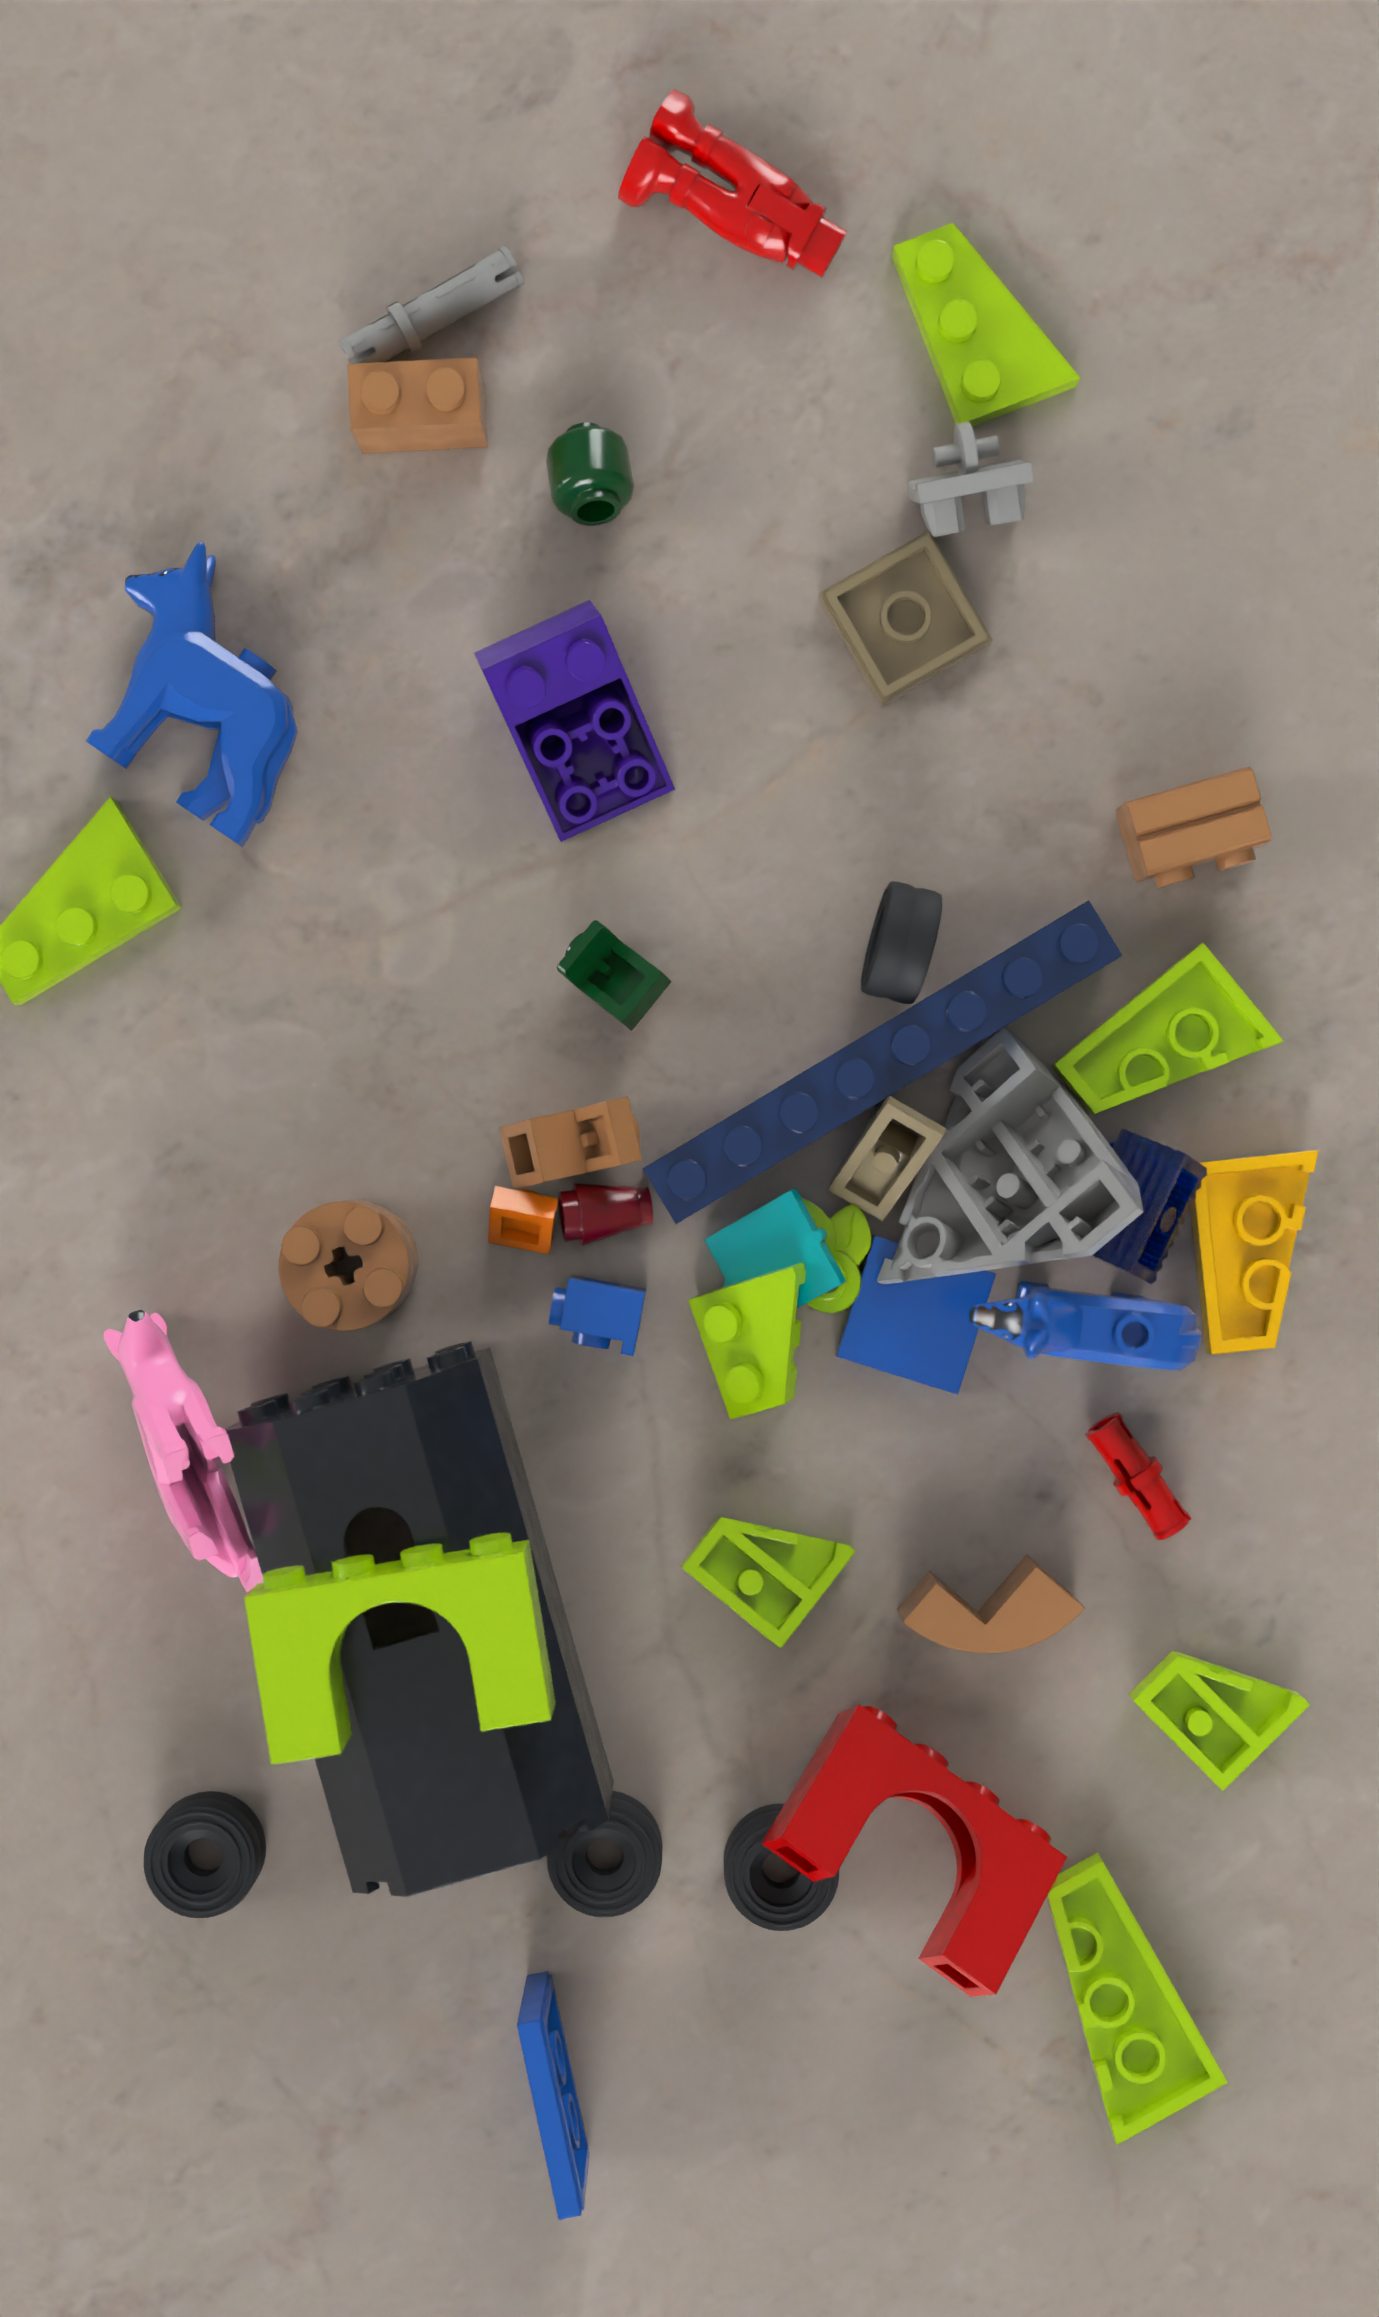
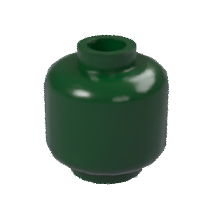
M578 423L558 436L548 448L546 465L553 503L558 511L572 518L573 521L587 526L608 523L615 519L631 500L634 483L628 448L623 438L614 431L600 427L595 423Z

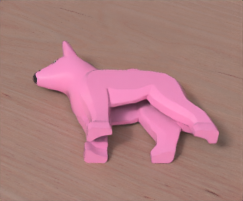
M141 1309L131 1312L128 1315L123 1333L108 1329L104 1332V1340L110 1352L120 1362L133 1394L132 1407L161 1500L172 1524L192 1556L199 1561L206 1558L216 1569L228 1577L238 1576L247 1593L258 1583H263V1576L239 1507L220 1464V1459L224 1464L234 1458L229 1436L225 1429L217 1427L201 1389L194 1380L186 1375L179 1365L168 1340L167 1325L164 1319L158 1313H153L149 1316L147 1312Z

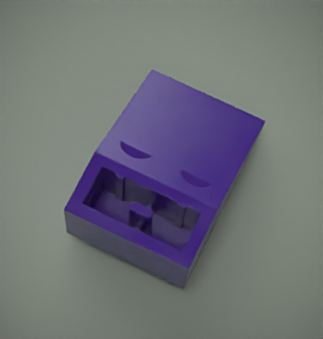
M590 600L474 653L560 842L675 790L602 615Z

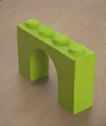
M495 1533L471 1539L469 1541L470 1549L443 1553L442 1544H426L401 1551L400 1561L374 1565L373 1555H358L332 1562L331 1572L306 1576L304 1566H290L262 1574L263 1583H258L244 1597L271 1765L337 1755L343 1752L352 1736L340 1659L343 1636L348 1624L359 1614L377 1605L390 1602H409L425 1606L442 1615L457 1630L465 1644L470 1660L481 1731L551 1720L556 1702L530 1541L512 1542L510 1533Z

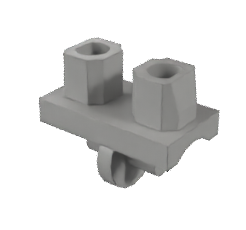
M968 421L954 425V444L933 448V460L936 468L957 464L958 471L907 481L910 501L920 504L921 514L927 531H930L932 537H938L965 530L961 496L982 492L986 524L988 525L1023 520L1025 510L1024 484L1034 482L1032 462L1022 463L1021 459L979 467L978 459L999 455V442L997 436L975 440L972 426Z

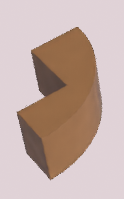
M1028 1555L1021 1560L978 1612L930 1571L897 1608L902 1622L916 1633L945 1647L972 1653H1002L1032 1646L1061 1631L1085 1609L1069 1590Z

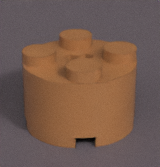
M364 1200L331 1202L308 1211L284 1235L279 1256V1277L283 1291L290 1304L311 1325L335 1331L362 1329L391 1315L407 1298L418 1270L416 1243L406 1224L386 1208ZM343 1248H345L348 1256L360 1255L363 1267L354 1271L355 1281L352 1280L349 1273H340L338 1270L337 1262L344 1258Z

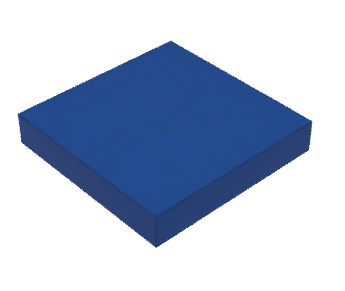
M873 1235L871 1248L866 1255L861 1271V1291L856 1301L850 1306L835 1353L836 1357L958 1395L979 1330L978 1327L973 1326L969 1321L970 1309L977 1304L987 1303L996 1273L984 1270L882 1285L876 1281L885 1258L893 1259L899 1243Z

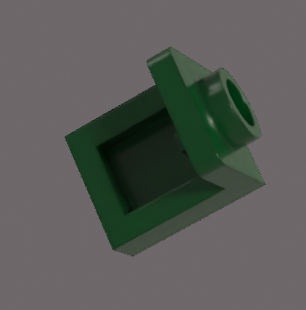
M594 920L583 933L571 941L565 956L557 965L559 973L631 1031L672 982L663 972L624 944L598 920Z

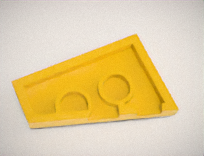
M1319 1150L1186 1163L1206 1353L1212 1355L1275 1348L1292 1274L1289 1266L1297 1230L1302 1228L1306 1207L1303 1206L1310 1172L1314 1173Z

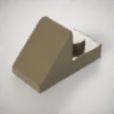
M891 1096L885 1098L872 1108L863 1133L833 1175L828 1191L883 1221L943 1138L946 1128Z

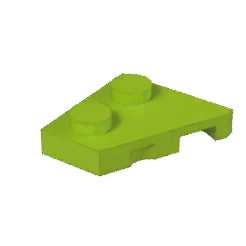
M803 1262L715 1289L688 1300L730 1420L784 1405L795 1398L797 1367L794 1363V1353L800 1345L802 1320L796 1319L799 1285L805 1283L806 1269Z
M718 1516L679 1567L781 1649L856 1550L850 1545Z
M1174 1650L1128 1694L1138 1707L1222 1791L1310 1706L1296 1691Z

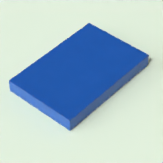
M545 1971L526 1976L517 2029L558 2220L581 2216L582 2210H584L590 2151L552 1974L549 1975V1972Z

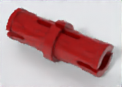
M1119 1412L1106 1416L1088 1429L1085 1436L1092 1442L1115 1476L1114 1487L1121 1496L1128 1495L1158 1541L1175 1535L1188 1525L1191 1516L1184 1510L1160 1475L1163 1467L1156 1457L1147 1456Z

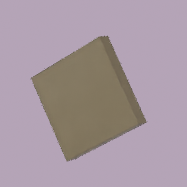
M929 530L819 593L818 599L880 707L887 705L988 647L993 641Z

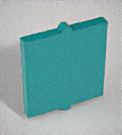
M796 1188L704 1239L726 1279L723 1287L803 1262L806 1269L805 1283L799 1285L798 1308L847 1282L824 1241L827 1238L826 1230L817 1228Z

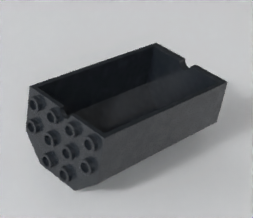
M472 1341L435 1351L434 1355L427 1357L428 1365L413 1369L410 1358L376 1367L373 1369L374 1372L365 1374L363 1379L353 1382L354 1387H352L350 1377L343 1376L312 1386L311 1390L302 1392L300 1397L291 1400L288 1393L256 1401L251 1403V1407L237 1411L240 1421L225 1429L234 1454L230 1464L262 1574L290 1566H304L306 1576L331 1572L332 1562L349 1557L346 1533L351 1520L363 1510L374 1507L387 1508L398 1513L407 1522L415 1546L442 1544L443 1553L470 1549L469 1541L471 1539L495 1533H510L512 1542L530 1541L556 1702L552 1718L549 1721L481 1731L467 1649L461 1636L452 1624L435 1611L434 1614L438 1625L437 1630L375 1647L365 1611L348 1624L342 1640L340 1659L352 1736L341 1754L314 1759L353 1893L370 1894L380 1888L379 1882L388 1883L391 1896L410 1897L540 1860L561 1848L559 1840L570 1833V1827L575 1824L578 1825L579 1831L589 1832L609 1820L614 1781L490 1347L474 1351Z

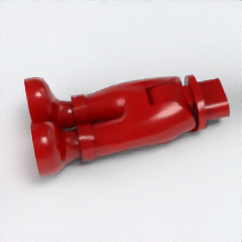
M673 89L654 116L649 138L644 136L636 148L622 180L618 199L630 207L638 208L643 206L655 193L670 195L669 202L681 209L685 208L709 229L733 245L759 257L783 263L788 256L786 266L794 270L800 264L822 278L840 248L847 231L826 219L824 215L827 208L819 203H813L801 187L786 174L724 136L723 131L713 125L708 124L704 128L694 115L695 106L690 97ZM680 151L690 156L691 162L704 170L708 169L731 185L734 191L727 190L705 178L698 170L687 163L683 165L669 153Z

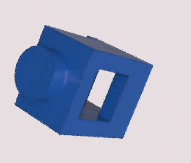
M572 1275L568 1279L567 1289L555 1287L548 1324L560 1326L559 1329L572 1331L571 1342L583 1346L609 1349L611 1339L623 1341L621 1354L633 1356L646 1288Z

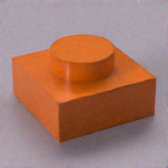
M495 1186L490 1205L488 1243L550 1255L555 1234L559 1198L544 1196L529 1189L513 1190Z

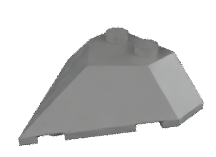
M1006 1026L1000 1029L957 1068L949 1089L955 1096L943 1125L946 1128L945 1134L916 1175L899 1223L905 1226L893 1259L885 1258L876 1282L885 1285L1091 1256L1144 1212L1137 1181L1072 1093Z

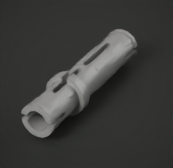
M505 245L500 247L497 252L402 306L397 301L385 307L387 315L352 335L339 339L338 341L344 354L349 356L347 359L349 364L386 362L405 350L413 354L423 348L422 340L511 289L524 285L521 271H515L513 268L517 263L509 249Z

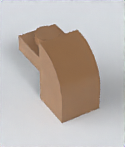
M628 1096L570 1111L530 1118L499 1127L513 1189L642 1160L639 1147L640 1128L635 1116L632 1114Z

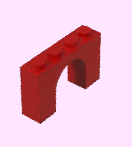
M859 1704L839 1713L761 1844L814 1882L835 1877L867 1819L883 1801L888 1798H900L923 1806L946 1829L955 1851L957 1873L952 1896L918 1959L970 1997L996 1995L1067 1856L1049 1844L1051 1837L1040 1826L1025 1819L1016 1820L998 1806L1000 1803L999 1798L991 1790L973 1781L965 1782L948 1770L949 1763L939 1752L924 1744L917 1743L914 1745L895 1731L897 1724L883 1711L872 1706L862 1707Z

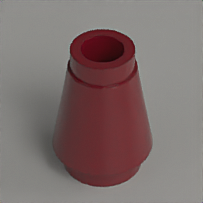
M573 1183V1190L558 1192L559 1217L565 1242L579 1240L580 1245L584 1246L640 1228L643 1225L653 1224L652 1200L648 1187L635 1188L630 1186Z

